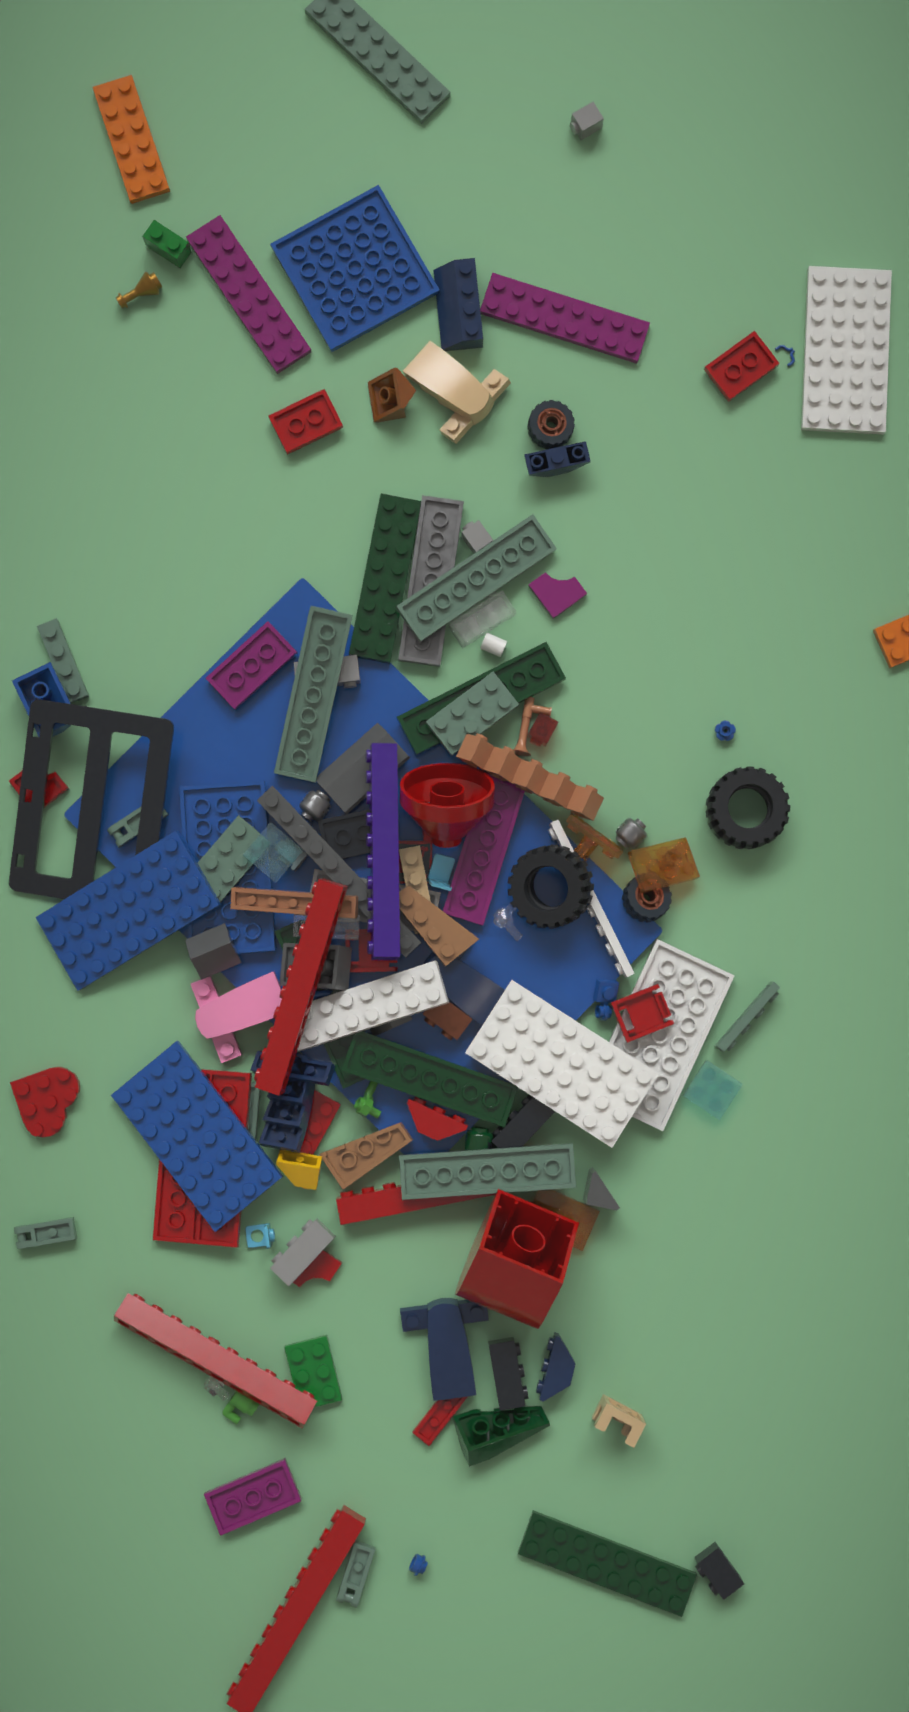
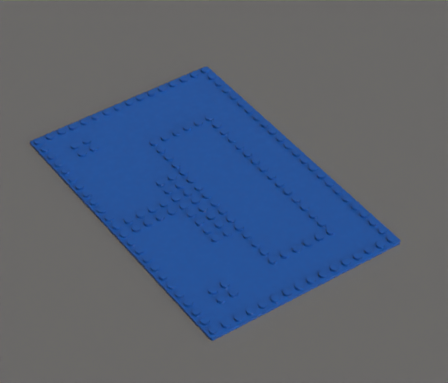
M304 578L300 579L160 717L169 719L174 724L164 809L168 816L162 819L160 840L176 830H179L182 836L179 786L264 780L266 791L273 786L300 815L303 812L299 807L301 801L308 792H316L317 790H320L330 798L331 809L323 819L345 815L344 811L317 782L274 773L295 678L294 662L299 660L310 606L337 611ZM268 621L297 651V654L234 710L206 680V677ZM352 625L350 626L344 656H349L354 630ZM358 658L361 684H356L357 687L344 688V685L337 686L318 775L378 723L410 757L398 768L399 841H423L422 828L400 804L401 779L409 771L424 765L436 763L468 764L457 758V753L451 757L441 743L416 755L397 720V716L429 700L391 663L387 664ZM141 736L108 769L98 850L115 867L134 857L136 852L137 836L126 845L118 848L115 843L116 839L113 835L110 836L107 829L142 806L150 739L145 736ZM524 794L483 926L450 916L479 938L476 943L467 949L460 961L472 967L504 990L513 980L576 1021L595 1002L593 997L597 979L616 980L620 976L614 965L617 961L614 955L610 956L605 947L607 941L604 936L600 937L595 927L598 923L595 917H590L587 910L578 919L567 925L554 929L549 927L542 929L537 928V924H528L526 917L520 918L517 914L519 909L512 907L510 902L514 900L513 896H508V889H511V884H508V877L513 875L511 872L513 865L518 864L517 860L532 849L549 845H558L560 847L557 840L553 841L548 832V829H550L549 824L553 821ZM82 796L64 814L77 829ZM365 798L348 814L370 809V804H366ZM267 812L269 841L272 843L269 846L272 890L310 892L314 869H322L310 856L306 858L296 872L291 869L292 863L287 866L278 858L280 854L274 848L281 840L285 841L288 838L299 848L301 847ZM307 821L321 836L318 821ZM125 827L120 830L123 836L128 833ZM466 836L461 838V843L458 846L452 848H442L432 843V861L436 853L455 859L448 881L450 886ZM567 836L574 852L576 851L580 855L579 859L587 862V871L592 872L593 877L590 878V882L594 883V892L631 965L662 933V928L655 921L646 923L645 921L639 922V920L633 919L623 906V890ZM370 853L343 859L360 878L367 879V876H370V868H367L366 865L367 855H370ZM549 866L537 872L534 879V890L537 897L544 904L555 907L561 905L566 900L568 884L565 876L558 869ZM427 883L428 890L441 893L438 908L443 911L449 891L433 887ZM273 912L274 930L303 919L307 915ZM339 917L330 945L346 947L345 930L367 929V922ZM185 926L179 931L188 939V927ZM411 931L421 944L408 957H405L400 952L398 963H389V967H398V971L350 972L348 989L423 965L426 958L433 951L419 934ZM276 934V951L239 953L238 955L242 963L221 971V973L236 988L275 971L280 984L283 950ZM350 940V948H352L351 961H359V940ZM424 1011L411 1015L413 1020L377 1035V1037L511 1083L465 1053L482 1027L473 1019L458 1040L454 1037L452 1040H449L441 1034L442 1028L438 1025L433 1028L425 1022L426 1016L423 1015ZM275 1019L269 1020L274 1025ZM368 1029V1030H365V1031H366V1033H368V1034H371V1035H372V1033H371V1030H370V1029ZM324 1044L300 1051L309 1059L332 1063ZM334 1070L330 1082L354 1105L359 1097H364V1092L370 1080L364 1079L343 1089ZM379 1083L372 1096L374 1101L373 1107L380 1110L381 1114L378 1118L370 1114L365 1116L378 1130L402 1122L413 1138V1141L399 1150L403 1155L448 1152L479 1120V1118L425 1100L426 1106L433 1108L436 1105L445 1109L446 1115L453 1117L456 1114L466 1119L464 1123L468 1124L467 1130L437 1141L417 1131L407 1104L408 1099H414L415 1096Z

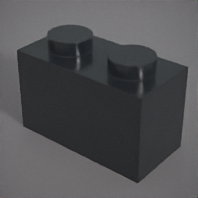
M716 1542L695 1556L697 1562L695 1568L702 1578L707 1576L710 1581L708 1586L715 1596L720 1594L724 1600L744 1585L741 1576Z

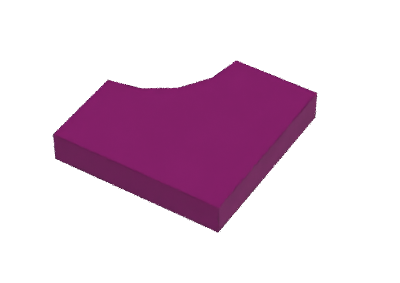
M546 572L528 585L553 619L587 595V592L575 577L568 580H557L551 578Z

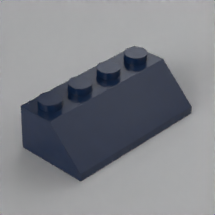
M475 258L453 260L433 270L434 281L440 290L436 295L441 349L444 351L483 348V331Z

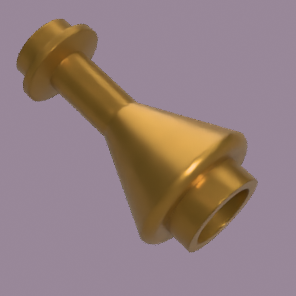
M145 272L133 290L123 296L118 293L119 296L115 298L121 308H128L127 303L138 296L159 295V289L162 288V285L154 272L151 274Z

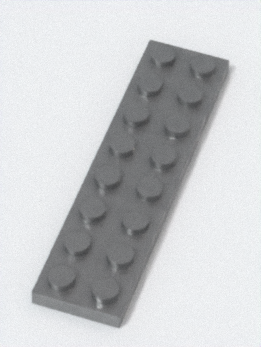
M422 495L407 599L455 567L464 501ZM404 621L398 661L440 667L446 625L419 642Z

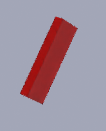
M467 1397L435 1401L412 1433L430 1446Z

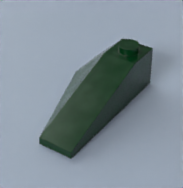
M542 1406L514 1408V1410L501 1411L499 1408H494V1411L473 1409L453 1416L460 1446L469 1467L490 1460L550 1426Z

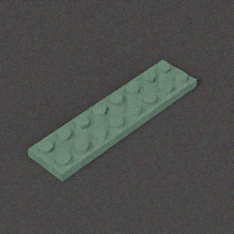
M314 0L305 8V14L421 124L450 97V91L354 0Z
M532 514L397 605L396 609L417 640L421 642L544 559L557 548Z
M310 606L274 770L275 774L316 783L353 615Z
M573 1143L399 1155L402 1200L496 1193L498 1189L505 1192L576 1188Z

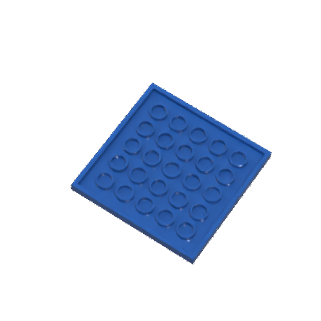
M379 185L270 244L331 352L440 292Z

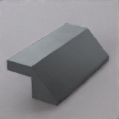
M378 723L317 776L316 782L346 815L366 798V792L369 791V783H366V770L369 771V763L365 761L366 750H369L371 743H396L398 768L410 758Z

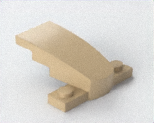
M431 341L425 345L403 370L406 377L420 385L423 391L436 398L439 404L455 412L439 429L443 436L455 444L460 441L473 425L481 422L489 414L495 400L511 384L509 378L495 369L480 383L465 367Z

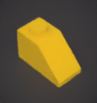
M280 1150L276 1165L294 1186L316 1190L323 1156Z

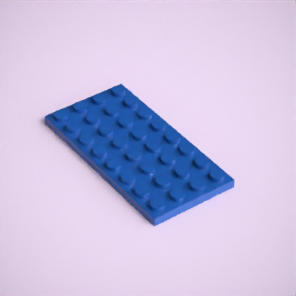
M264 780L179 786L182 837L197 863L238 815L269 840L267 811L257 801L266 792ZM269 847L235 887L272 890ZM231 892L221 902L220 906L187 925L188 938H191L226 923L238 954L276 951L273 912L231 909Z
M176 830L38 915L36 919L74 986L79 991L220 906L221 903L179 830Z
M179 1041L173 1043L111 1095L214 1232L222 1228L284 1177Z

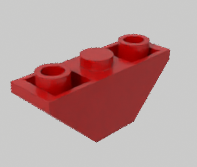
M416 1096L414 1099H408L407 1104L419 1133L439 1141L467 1130L468 1124L464 1123L466 1119L456 1114L450 1117L445 1114V1109L436 1105L433 1108L425 1105V1100Z

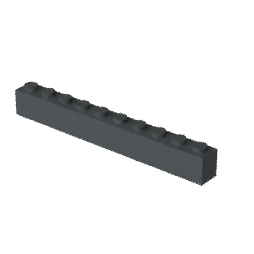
M273 786L270 787L257 801L334 882L348 886L346 895L358 896V908L371 919V911H367V898H371V889H367V885L290 803ZM400 921V952L405 957H408L421 942Z

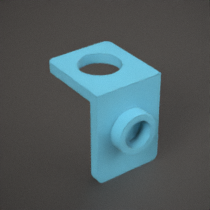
M436 853L427 877L428 883L433 887L451 891L452 887L448 884L455 859Z
M270 1223L246 1226L248 1248L261 1246L271 1248L272 1242H275L274 1228L271 1229ZM256 1229L261 1230L264 1235L263 1240L260 1242L253 1241L251 1238L252 1231Z

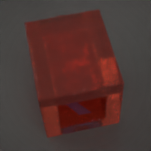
M540 712L528 733L529 742L538 747H541V745L546 747L559 722Z

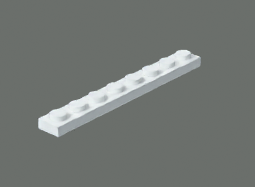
M559 820L551 822L548 832L552 840H557L560 847H568L571 852H574ZM592 890L590 895L593 897L587 905V911L591 918L595 917L598 923L595 927L600 937L604 936L607 941L605 947L610 956L614 955L617 961L614 965L618 974H623L625 978L635 973L594 890Z

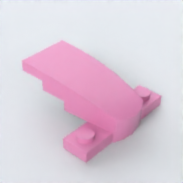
M275 971L241 985L220 997L212 976L190 984L199 1005L195 1016L197 1027L205 1038H212L221 1063L242 1055L234 1032L273 1019L274 1011L277 1006H280L282 1000L279 997L281 986Z

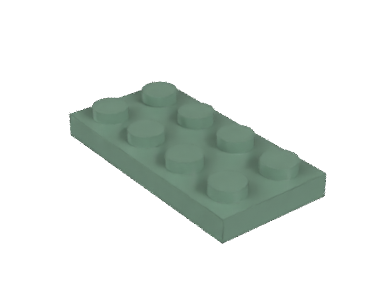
M491 672L428 719L426 725L452 757L459 751L466 734L476 736V733H484L517 708L519 704L497 675Z
M239 815L198 862L220 903L231 892V888L238 884L272 844Z

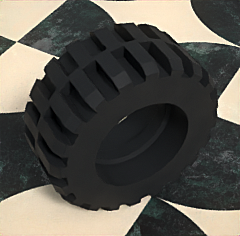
M753 766L736 768L722 776L711 788L710 795L706 800V818H709L710 823L708 825L710 829L713 828L716 832L714 835L718 839L724 840L726 845H733L737 849H755L776 839L784 830V825L788 823V812H790L791 808L787 801L790 799L789 795L783 790L785 787L783 783H779L773 773L768 774L765 769H754ZM746 788L755 790L765 800L767 814L760 825L753 828H744L736 824L731 818L728 803L731 796L738 790Z
M549 845L528 851L527 854L517 860L518 864L513 865L511 869L513 875L508 877V884H511V889H508V896H513L514 900L510 902L512 907L519 909L517 914L520 918L526 917V922L530 925L537 924V928L544 929L549 927L554 929L575 921L587 910V904L591 902L593 897L590 895L591 891L594 890V883L590 882V878L593 875L591 871L588 872L586 869L588 866L585 860L581 861L579 859L580 855L576 851L571 852L570 848L565 846ZM544 867H554L566 878L568 894L566 900L559 906L551 907L544 904L535 893V876Z

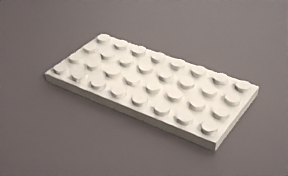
M823 266L808 267L801 430L881 435L886 433L892 270Z
M656 939L631 994L659 984L660 988L653 990L652 993L653 995L659 992L663 993L671 1016L663 1020L664 1022L673 1020L674 1024L626 1043L620 1026L617 1023L609 1042L658 1073L657 1078L632 1117L663 1131L735 975ZM624 1009L621 1017L626 1030H630L634 1027L627 1009Z
M511 980L465 1052L611 1148L658 1076L657 1072L513 980Z

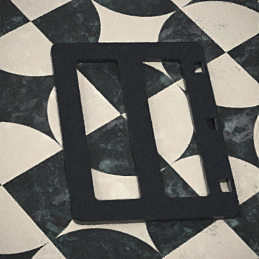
M42 699L34 700L31 703L9 876V886L12 890L66 899L95 881L96 859L111 742L114 732L145 736L150 739L135 855L160 840L174 734V724L171 720ZM34 723L41 725L39 737H33ZM55 723L87 727L90 730L71 878L40 874L36 871ZM26 789L33 790L31 802H25ZM18 854L25 855L23 867H17Z

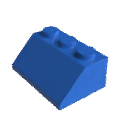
M51 662L12 680L28 716L31 703L37 699L71 704ZM34 723V728L39 737L41 725ZM55 723L53 737L64 732L71 725Z

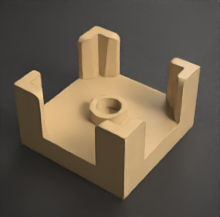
M603 1394L591 1417L596 1421L594 1424L595 1428L603 1432L606 1431L613 1417L616 1421L624 1424L621 1433L627 1437L625 1443L634 1448L646 1426L642 1414Z

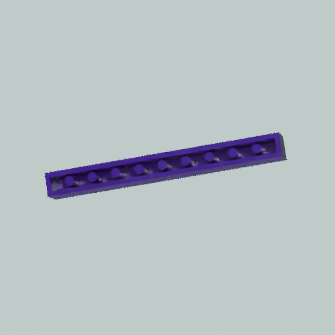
M371 743L369 750H366L365 761L369 763V771L366 770V783H369V791L366 792V804H370V813H366V825L370 826V834L366 835V846L370 847V855H367L366 859L367 868H370V876H367V889H371V898H367V911H371V919L367 920V932H371V941L367 943V953L371 954V960H398L400 958L397 744Z

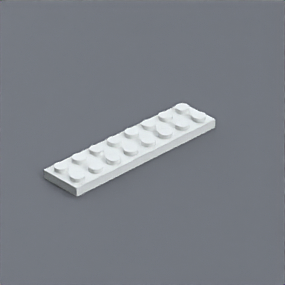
M432 961L314 1000L297 1052L449 1003L438 962Z

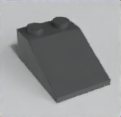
M283 943L280 986H286L287 984L286 972L289 965L293 964L295 957L292 956L295 945H299V943ZM330 945L317 989L345 991L349 988L352 948Z

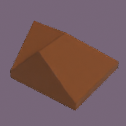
M393 368L370 380L368 388L374 422L406 418L404 408L415 394L416 389L398 368Z

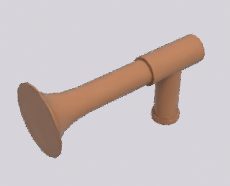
M533 697L528 698L524 702L519 739L516 747L513 749L516 751L515 755L531 756L527 751L526 741L532 713L551 715L552 707L534 705L535 698Z

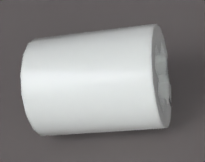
M486 633L480 649L501 657L507 641Z

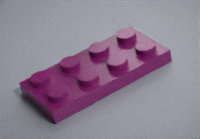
M267 621L210 673L206 680L236 710L297 654V651Z
M286 1458L204 1493L220 1536L302 1501Z

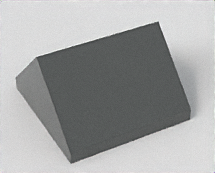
M226 923L185 940L190 960L201 980L242 963Z
M593 1167L589 1169L583 1197L584 1202L587 1205L616 1211L620 1209Z

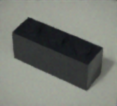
M528 1094L521 1102L523 1106L517 1112L514 1109L509 1114L505 1127L498 1126L492 1132V1142L498 1148L522 1147L555 1112Z
M514 1337L488 1341L500 1411L526 1406L525 1399H529L527 1386H522L521 1378L525 1377L523 1364H518L517 1356L521 1355L519 1342L515 1343Z

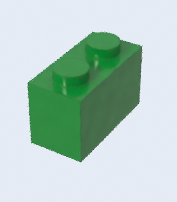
M153 220L142 236L146 247L178 268L183 266L192 253L188 241L156 220Z

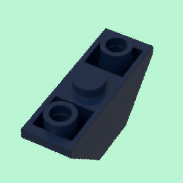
M586 441L524 454L529 476L552 477L566 474L591 462Z
M554 1332L553 1338L549 1337L547 1350L550 1351L548 1359L544 1358L541 1371L544 1372L543 1380H538L536 1388L540 1401H545L569 1387L576 1365L561 1336Z

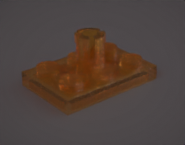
M571 813L567 818L566 822L569 823L567 827L576 834L579 831L584 834L581 842L574 849V852L576 851L581 858L587 861L599 845L603 848L602 853L611 859L614 857L619 859L624 849L578 816Z
M686 837L628 852L641 893L695 880L700 877Z
M537 1190L532 1202L533 1204L579 1222L573 1247L583 1251L600 1211L555 1190Z

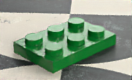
M327 1335L285 1345L292 1381L296 1386L295 1389L301 1392L305 1390L314 1395V1399L317 1401L315 1407L342 1400Z

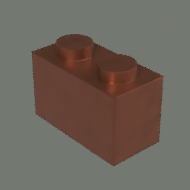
M450 1002L426 1010L423 1013L426 1016L424 1021L433 1028L436 1025L442 1028L441 1034L449 1040H452L453 1037L458 1040L472 1021V1018Z

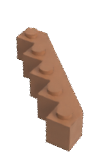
M476 733V736L466 734L456 755L457 758L474 768L478 767L488 772L489 775L497 779L508 781L529 794H536L542 797L544 801L557 807L560 806L570 810V813L594 821L604 797L597 793L598 789L590 785H586V787L578 786L570 781V776L559 772L558 775L550 773L542 768L543 764L537 760L531 759L530 762L522 760L515 755L516 751L504 746L503 749L494 747L487 742L488 738Z

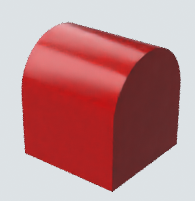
M498 1189L473 1242L455 1295L539 1329L563 1285L579 1222Z

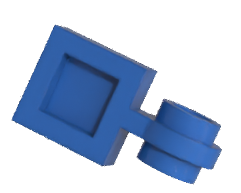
M597 979L593 1000L600 1002V1005H597L595 1008V1016L600 1020L606 1021L612 1016V1008L608 1006V1003L617 999L619 988L617 980Z

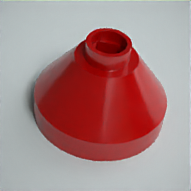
M456 763L424 765L409 771L401 779L400 804L422 830L431 837L434 845L442 848H452L458 846L461 843V838L466 836L492 809L494 805L495 784L487 773L472 766Z

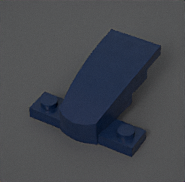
M466 951L446 967L432 952L426 958L424 964L432 961L438 962L448 999L482 1026L505 990L460 961Z
M257 1051L251 1067V1071L254 1074L258 1068H261L263 1062L260 1059L262 1051ZM296 1054L285 1093L280 1096L269 1092L267 1094V1098L270 1101L262 1119L266 1124L259 1140L261 1146L300 1153L312 1109L315 1084L329 1086L336 1067L333 1063L312 1060L303 1054Z
M440 1298L427 1303V1305L400 1308L403 1332L428 1329L433 1401L475 1396L476 1387L464 1324L489 1321L487 1308L467 1299L458 1300L454 1298Z

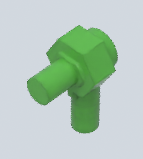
M369 1082L364 1092V1097H359L354 1104L356 1113L362 1116L370 1114L375 1118L380 1116L381 1111L373 1107L374 1101L372 1096L378 1083Z

